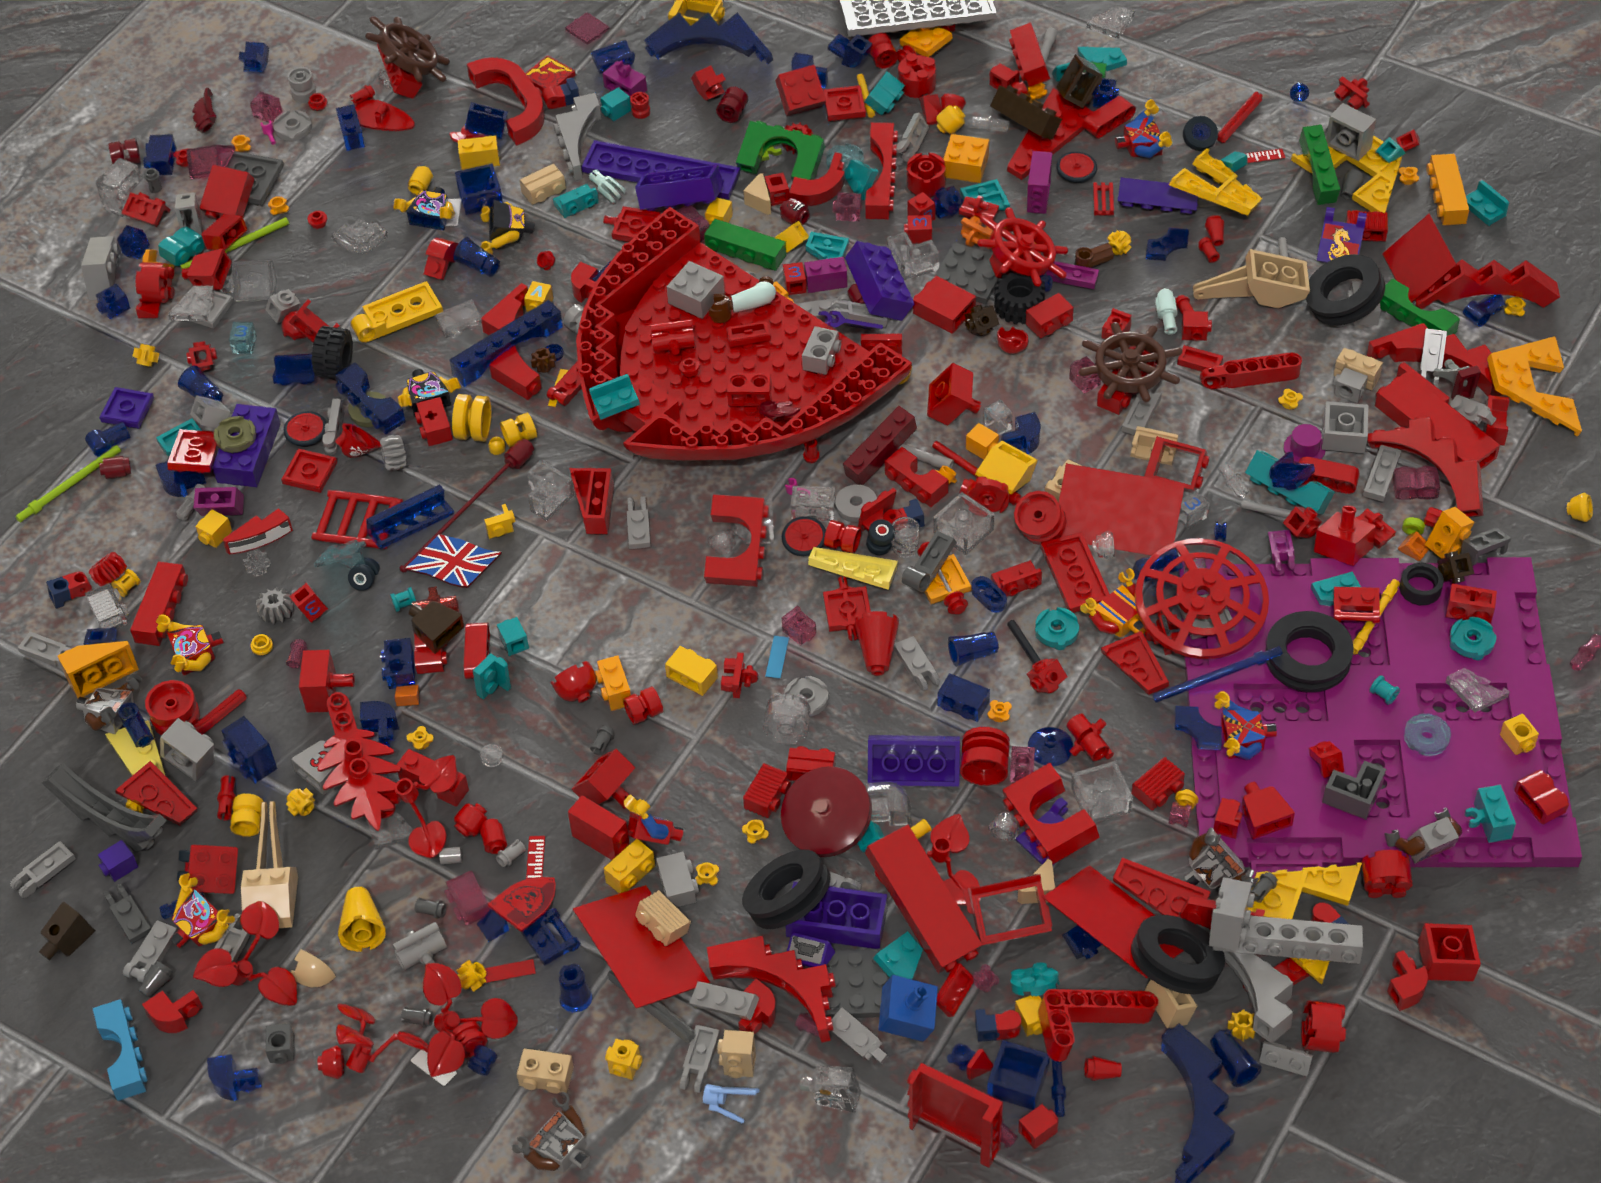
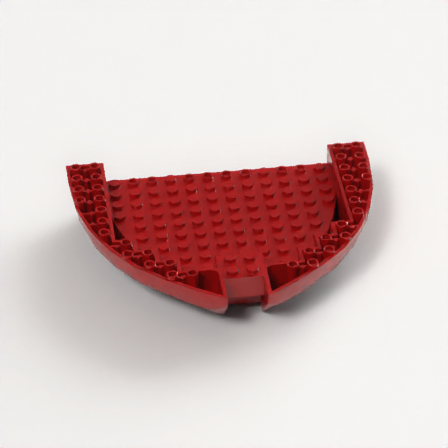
M671 207L649 223L629 243H625L598 278L583 309L576 338L578 372L591 423L599 430L609 428L618 432L636 431L623 442L624 447L631 453L651 459L677 461L737 460L776 453L812 441L852 420L897 386L909 375L912 368V362L881 342L869 352L838 332L841 348L839 353L836 352L834 365L829 368L827 375L803 370L802 354L814 326L830 330L835 329L827 326L828 324L777 291L775 298L767 305L733 313V310H731V318L724 323L712 321L709 311L703 318H700L669 304L667 286L689 261L722 275L725 291L723 295L729 296L730 300L732 295L750 289L759 283L757 278L700 242L699 225ZM692 320L695 347L681 348L677 355H673L670 350L653 352L650 325ZM767 321L771 340L730 347L726 332L727 327ZM686 358H694L699 361L700 369L697 375L686 377L680 372L679 364ZM728 373H770L771 401H776L777 403L793 401L790 407L800 408V411L793 416L764 417L763 414L759 413L760 406H728ZM628 374L640 405L600 420L589 389Z

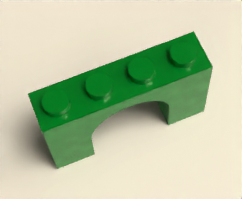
M762 121L749 122L736 160V165L740 167V171L757 175L764 153L774 145L786 144L793 147L798 153L791 175L792 182L794 177L815 180L825 150L824 139L814 134L811 136L803 134L798 130H785V128L778 125L774 127L769 126Z

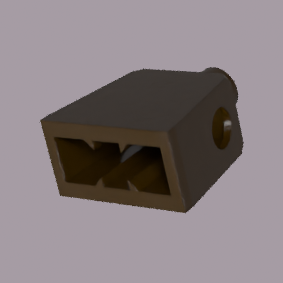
M431 601L424 608L414 604L409 610V615L413 617L411 620L413 632L435 654L464 628L461 613L436 601Z
M63 901L41 930V935L48 942L40 949L39 953L49 961L58 951L68 957L95 932V929L80 913Z

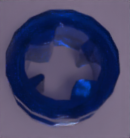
M1215 521L1214 540L1222 539V541H1226L1227 522L1219 524Z

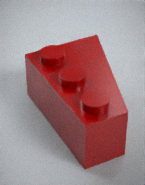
M569 468L586 534H608L614 490L611 468Z

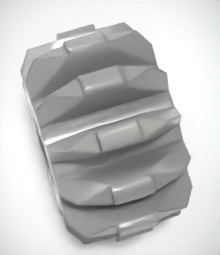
M399 435L383 437L380 441V447L385 468L393 471L404 468L406 466V455L402 438Z
M277 587L273 591L267 588L266 594L260 593V599L256 600L257 613L263 618L265 623L271 621L274 625L278 620L283 623V618H290V612L294 611L293 601L289 597L290 594H287L285 589L279 591Z

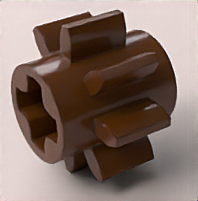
M538 348L535 353L531 354L532 368L537 367V372L546 373L555 368V353L550 354L549 348Z

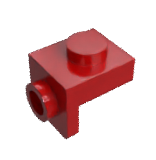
M1323 741L1319 742L1316 746L1309 747L1310 756L1320 764L1321 775L1324 778L1330 777L1333 770L1341 773L1344 772L1342 751L1332 742Z

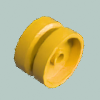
M468 394L457 395L452 414V431L455 439L467 440L471 435L473 441L484 442L487 440L492 416L489 396L478 395L473 400L471 395Z

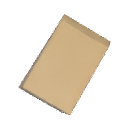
M761 173L745 188L744 204L769 215L771 214V202L763 173Z
M1047 859L1034 873L1041 874L1044 895L1055 888L1052 861ZM1035 887L1018 890V902L1020 904L1038 903Z

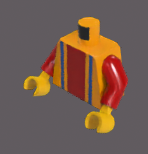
M1131 568L1126 569L1128 578L1125 577L1123 572L1119 573L1118 576L1122 583H1126V586L1121 585L1098 604L1093 598H1088L1085 600L1086 603L1080 607L1081 612L1090 614L1089 618L1100 632L1124 637L1130 631L1134 633L1140 631L1144 633L1146 631L1136 610V583L1132 582L1135 573Z

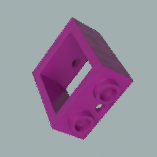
M1033 151L1028 180L1027 212L1047 213L1051 184L1052 152Z

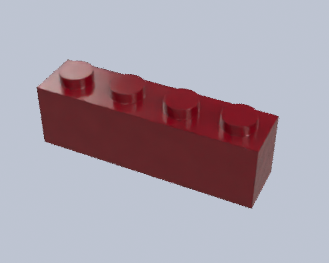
M898 405L843 463L846 476L858 485H864L885 463V460L916 431L915 416Z

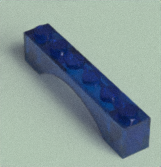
M550 300L545 301L449 359L452 376L458 378L459 383L463 387L479 379L489 367V364L512 346L531 338L548 337L563 327L561 311Z

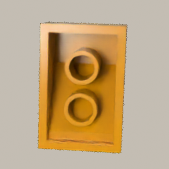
M128 641L80 645L66 650L57 656L67 681L77 698L84 697L98 688H103L139 670Z

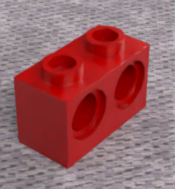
M728 373V406H760L762 402L771 401V374Z
M1452 584L1447 602L1446 617L1469 620V617H1478L1491 624L1497 591Z

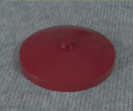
M821 767L802 775L787 791L781 807V823L787 838L797 849L811 850L819 857L836 856L851 849L864 836L872 816V802L865 785L856 775L838 767Z

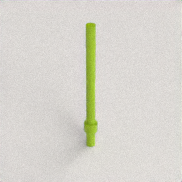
M285 217L237 239L225 252L228 253L289 225L288 219ZM192 260L180 265L181 270L190 267Z
M115 445L39 500H33L26 509L15 516L16 519L21 523L32 514L36 515L42 510L43 506L99 468V463H103V458L114 457L121 452V449Z

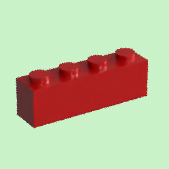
M1031 22L1010 30L1012 38L1009 41L1022 81H1027L1028 86L1032 87L1050 80Z
M158 561L130 629L135 643L160 646L163 638L167 636L168 629L165 632L157 630L158 623H156L159 615L168 616L170 621L174 618V609L181 600L183 587L188 582V575L185 573L182 564Z

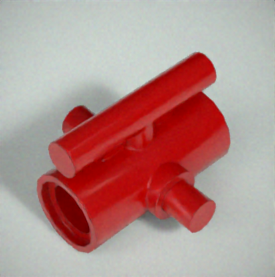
M692 320L650 325L653 352L670 350L673 355H677L681 348L695 347Z
M1077 714L1072 717L1067 723L1068 730L1076 739L1075 745L1070 749L1071 754L1077 756L1081 751H1085L1093 761H1098L1103 757L1106 759L1113 757L1114 753L1100 736L1102 729L1107 725L1106 722L1100 718L1095 724H1091L1084 714Z

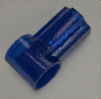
M1491 294L1479 302L1471 301L1464 308L1463 315L1477 327H1482L1488 322L1490 316L1504 309L1506 303L1502 295Z
M121 422L102 432L100 430L90 431L86 435L85 441L94 455L100 457L110 450L112 446L131 437L125 424Z
M133 702L121 705L118 713L134 745L142 748L150 745L154 737L144 721L138 706Z

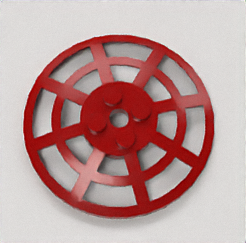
M1203 538L1186 539L1163 547L1147 560L1137 579L1135 605L1144 628L1163 647L1190 658L1215 659L1240 651L1257 637L1268 614L1269 595L1265 579L1260 570L1240 550L1216 540ZM1209 545L1221 549L1217 555L1205 552L1189 553L1185 546ZM1175 548L1179 552L1180 557L1171 561L1163 571L1150 569L1153 562L1165 552ZM1230 552L1238 556L1256 575L1244 576L1237 566L1225 559ZM1204 558L1214 561L1210 569L1197 568L1193 559ZM1182 562L1185 563L1189 570L1182 577L1169 574L1175 566ZM1222 564L1232 570L1237 578L1226 580L1218 573ZM1145 576L1158 579L1156 587L1158 603L1147 608L1144 606L1142 594ZM1164 582L1177 585L1176 596L1164 599ZM1258 583L1261 585L1263 602L1260 615L1248 608L1250 601L1248 585ZM1242 586V604L1230 599L1231 588ZM1205 590L1209 593V596L1201 597L1197 594V591ZM1179 605L1187 614L1184 622L1175 617L1169 608ZM1226 607L1238 612L1230 621L1222 625L1219 615ZM1162 611L1167 620L1180 629L1176 640L1174 641L1163 634L1153 624L1149 616ZM1244 616L1256 623L1244 637L1229 644L1225 632L1235 627ZM1195 618L1211 619L1213 627L1200 628L1192 625ZM1188 633L1201 636L1217 635L1220 647L1200 649L1186 646L1184 642Z

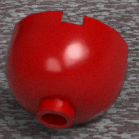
M589 661L582 662L584 666L580 668L577 665L567 668L555 677L556 682L551 681L555 692L561 699L569 702L578 700L579 703H582L591 697L590 693L595 689L597 679Z

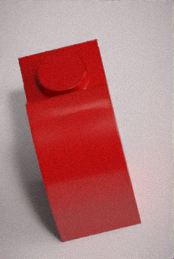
M711 65L695 72L691 77L696 90L705 100L725 92L722 87L726 80L723 73L716 76Z
M439 237L434 238L426 250L428 258L423 274L444 280L449 261L456 262L460 244Z
M580 262L571 274L573 295L581 303L586 298H589L598 280L597 268Z
M1404 950L1395 953L1392 966L1399 977L1390 980L1387 991L1399 1011L1416 1005L1422 999L1428 981L1426 967L1416 969L1414 960L1408 957Z
M755 979L743 992L757 995L759 1001L751 1020L742 1018L738 1022L739 1031L754 1032V1034L761 1029L763 1024L771 1028L776 1019L775 998L772 991L758 979Z
M194 990L174 1003L161 991L142 1004L148 1018L155 1027L166 1033H178L186 1030L188 1027L185 1020L195 1016L203 1008Z

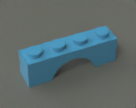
M120 999L93 1008L97 1029L102 1039L116 1041L122 1045L119 1058L107 1069L111 1088L117 1101L146 1092L144 1082L148 1081L145 1068H140L139 1062L143 1061L140 1048H135L134 1041H137L138 1037L134 1026L130 1027L129 1021H132L133 1017L129 1006L124 1007Z

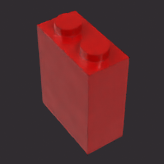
M212 165L199 208L205 213L206 217L216 219L223 214L244 216L255 178L245 171Z
M938 276L928 281L924 289L913 297V314L951 334L966 320L965 314L971 312L970 308L976 306V296Z
M583 795L568 810L572 836L607 858L613 860L630 845L626 821Z

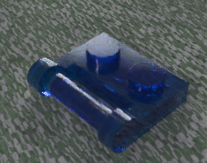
M556 908L546 911L539 919L521 932L544 966L568 952L577 950L581 945L579 940L571 935L559 918L560 914ZM552 923L565 942L560 944L546 924Z

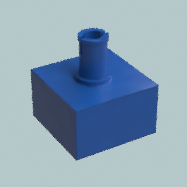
M892 975L882 987L878 1030L924 1042L935 1028L938 986Z

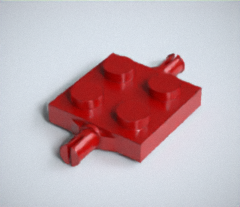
M623 206L617 217L605 215L603 223L614 225L611 233L612 239L630 242L649 223L656 219L661 212Z
M841 576L838 578V589L823 592L829 632L847 630L848 639L852 641L853 634L855 641L858 639L855 618L858 616V619H860L863 613L871 612L866 586L848 587L847 577L843 576L842 582Z

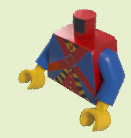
M1152 99L1146 102V111H1142L1132 122L1124 126V136L1115 138L1116 148L1127 147L1132 157L1151 158L1153 156H1160L1163 153V146L1170 147L1172 145L1169 132L1165 131L1160 134L1153 116H1149L1159 111V107Z
M1220 691L1214 696L1217 699L1215 707L1217 709L1223 707L1224 709L1222 710L1220 724L1225 742L1223 746L1226 747L1228 759L1240 757L1250 760L1264 750L1265 738L1277 736L1276 724H1262L1261 715L1258 711H1251L1238 706L1230 701L1229 695L1224 691Z
M631 794L626 797L624 806L630 811L627 825L628 836L634 839L666 845L669 844L670 840L681 841L683 828L673 826V822L668 819L647 814L646 811L650 808V805L645 800H636Z

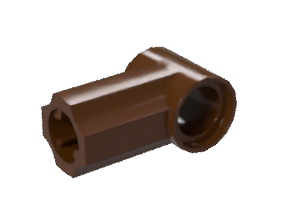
M1107 243L1091 249L1087 247L1077 249L1074 265L1092 268L1112 260L1114 253L1111 245Z

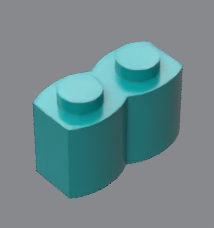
M887 71L864 102L882 116L885 111L889 113L894 107L893 100L898 101L903 95L902 88L905 85Z
M189 227L180 228L173 236L166 237L158 245L159 256L175 266L186 263L190 257L196 256L205 248L202 235Z

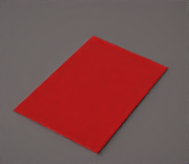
M1066 463L1058 503L1065 512L1067 523L1065 531L1060 537L1082 532L1087 545L1153 556L1157 551L1175 541L1185 483ZM1173 549L1165 552L1160 557L1171 559Z
M1090 865L1042 896V898L1145 978H1148L1136 965L1131 953V944L1142 922L1149 917L1156 916ZM1159 945L1173 959L1184 951L1172 945Z
M646 885L573 908V911L636 1009L695 989L698 981L710 983L681 938L664 946V943L657 940L651 930L642 925L636 918L635 914L639 902L652 894Z

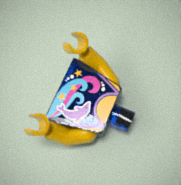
M435 187L433 192L422 190L408 202L404 199H394L393 209L407 212L409 225L444 231L447 219L455 217L453 205L451 202H448V196L441 187Z

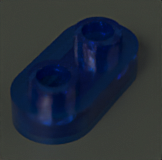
M984 576L973 579L971 582V593L989 611L997 613L1006 608L1007 596L993 581Z

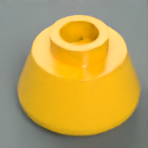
M1581 493L1571 498L1570 502L1567 503L1568 515H1571L1575 520L1588 522L1593 515L1591 497L1586 493Z

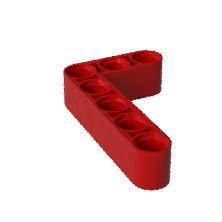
M1047 990L1040 1003L1038 1015L1048 1056L1058 1062L1065 1061L1068 1058L1075 1041L1071 1022L1138 1024L1150 1022L1158 1006L1157 996L1149 991Z

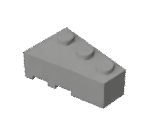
M114 236L93 237L89 240L81 264L89 300L113 299L117 255L120 254L119 244L115 243Z

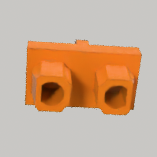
M973 216L970 219L964 217L961 220V235L966 239V246L972 247L974 244H977L979 239L990 238L993 230L987 226L983 227L980 218Z

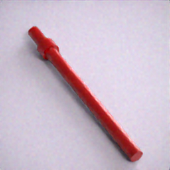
M939 441L933 443L932 447L947 458L953 459L954 463L978 478L975 475L978 470L977 467ZM1016 491L1010 494L1009 503L1015 506L1021 499V495Z

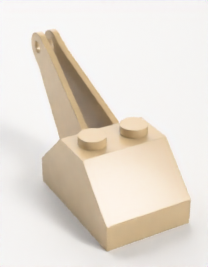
M1250 249L1245 257V266L1196 283L1193 286V295L1196 299L1254 296L1260 305L1280 308L1304 300L1310 292L1307 261Z
M270 801L269 816L274 868L266 869L267 802H262L256 870H243L241 883L242 912L247 906L257 901H263L271 906L277 914L279 928H289L293 926L298 884L296 867L283 868L275 801Z

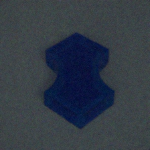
M1169 228L1164 236L1157 239H1149L1146 259L1166 261L1167 256L1174 250L1187 248L1189 229Z
M1175 706L1176 730L1184 731L1192 736L1196 741L1197 749L1221 750L1222 727L1205 721L1200 715L1198 707Z

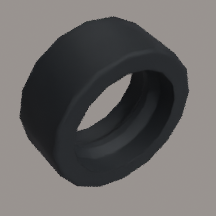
M1428 563L1411 564L1402 573L1399 586L1400 592L1412 604H1432L1440 598L1444 584L1443 574L1438 568ZM1414 577L1427 578L1435 587L1429 591L1417 590L1409 584V580Z

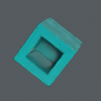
M619 87L600 98L602 113L613 121L631 111L630 96Z
M517 617L497 624L499 638L508 656L529 649L527 635Z

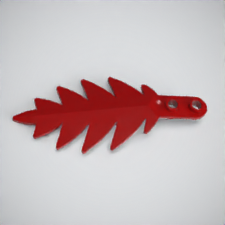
M335 692L327 699V709L335 735L324 743V748H333L324 756L317 770L321 772L334 766L337 767L326 779L323 790H328L345 783L335 798L334 806H339L356 799L352 807L351 819L355 820L365 816L369 824L376 831H379L381 812L394 809L393 804L379 793L394 792L396 785L395 782L379 774L397 773L401 771V768L386 760L372 757L394 754V749L382 743L365 739L374 737V732L357 729L348 697L341 692Z

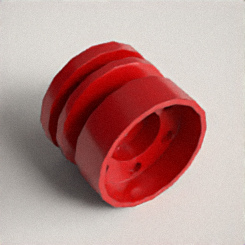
M976 727L966 731L962 737L961 776L968 782L976 785L990 786L1003 782L1008 777L1010 744L1008 735L1000 729L993 727Z

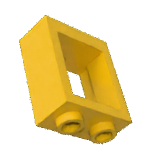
M676 0L668 14L669 29L711 37L714 30L718 29L720 19H723L725 15L723 1ZM687 9L711 14L708 21L684 15Z

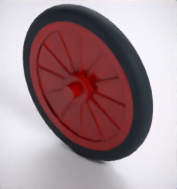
M1074 151L1062 155L1057 161L1056 169L1058 174L1067 181L1084 182L1096 174L1097 163L1089 154Z
M299 412L291 416L285 423L283 429L284 436L294 445H312L323 438L327 422L322 415L316 412Z
M798 517L788 522L784 527L781 536L782 543L794 555L809 556L813 547L822 548L824 546L826 529L815 518Z

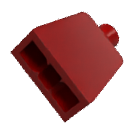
M223 248L202 253L193 257L190 267L182 269V277L184 280L189 279L196 289L198 286L210 290H220L224 285L232 261Z
M1250 782L1244 787L1247 795L1243 796L1241 810L1252 840L1293 825L1295 812L1274 787L1269 786L1260 790L1256 782Z

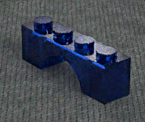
M353 363L335 374L337 381L335 385L339 393L345 394L351 405H356L365 418L368 417L377 430L380 429L386 435L406 422L403 408L391 397L376 399L366 395L370 384L367 373L359 365Z

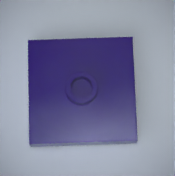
M115 387L99 417L100 421L139 429L154 400L153 393Z

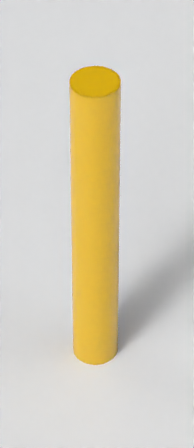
M858 74L857 81L861 85L863 100H865L869 95L864 75ZM864 102L868 117L873 118L875 116L874 109Z

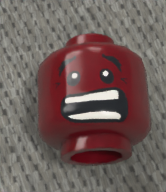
M790 198L780 206L781 219L790 225L798 221L801 225H804L809 219L808 206L796 198Z

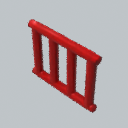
M328 490L327 497L329 498L318 529L312 533V540L377 549L388 548L387 538L398 506H402L403 499ZM337 499L349 500L337 535L325 533ZM357 502L369 503L358 536H346ZM377 505H390L378 540L366 539Z

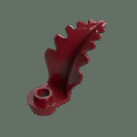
M209 88L205 89L203 97L194 104L195 107L192 109V113H195L193 116V120L196 122L195 128L202 133L212 128L217 117L213 111L210 98L213 96V93Z

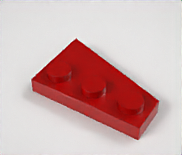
M1142 631L1101 647V652L1148 695L1169 687V681Z
M151 761L115 790L116 794L156 814H160L165 819L179 826L197 812V807Z

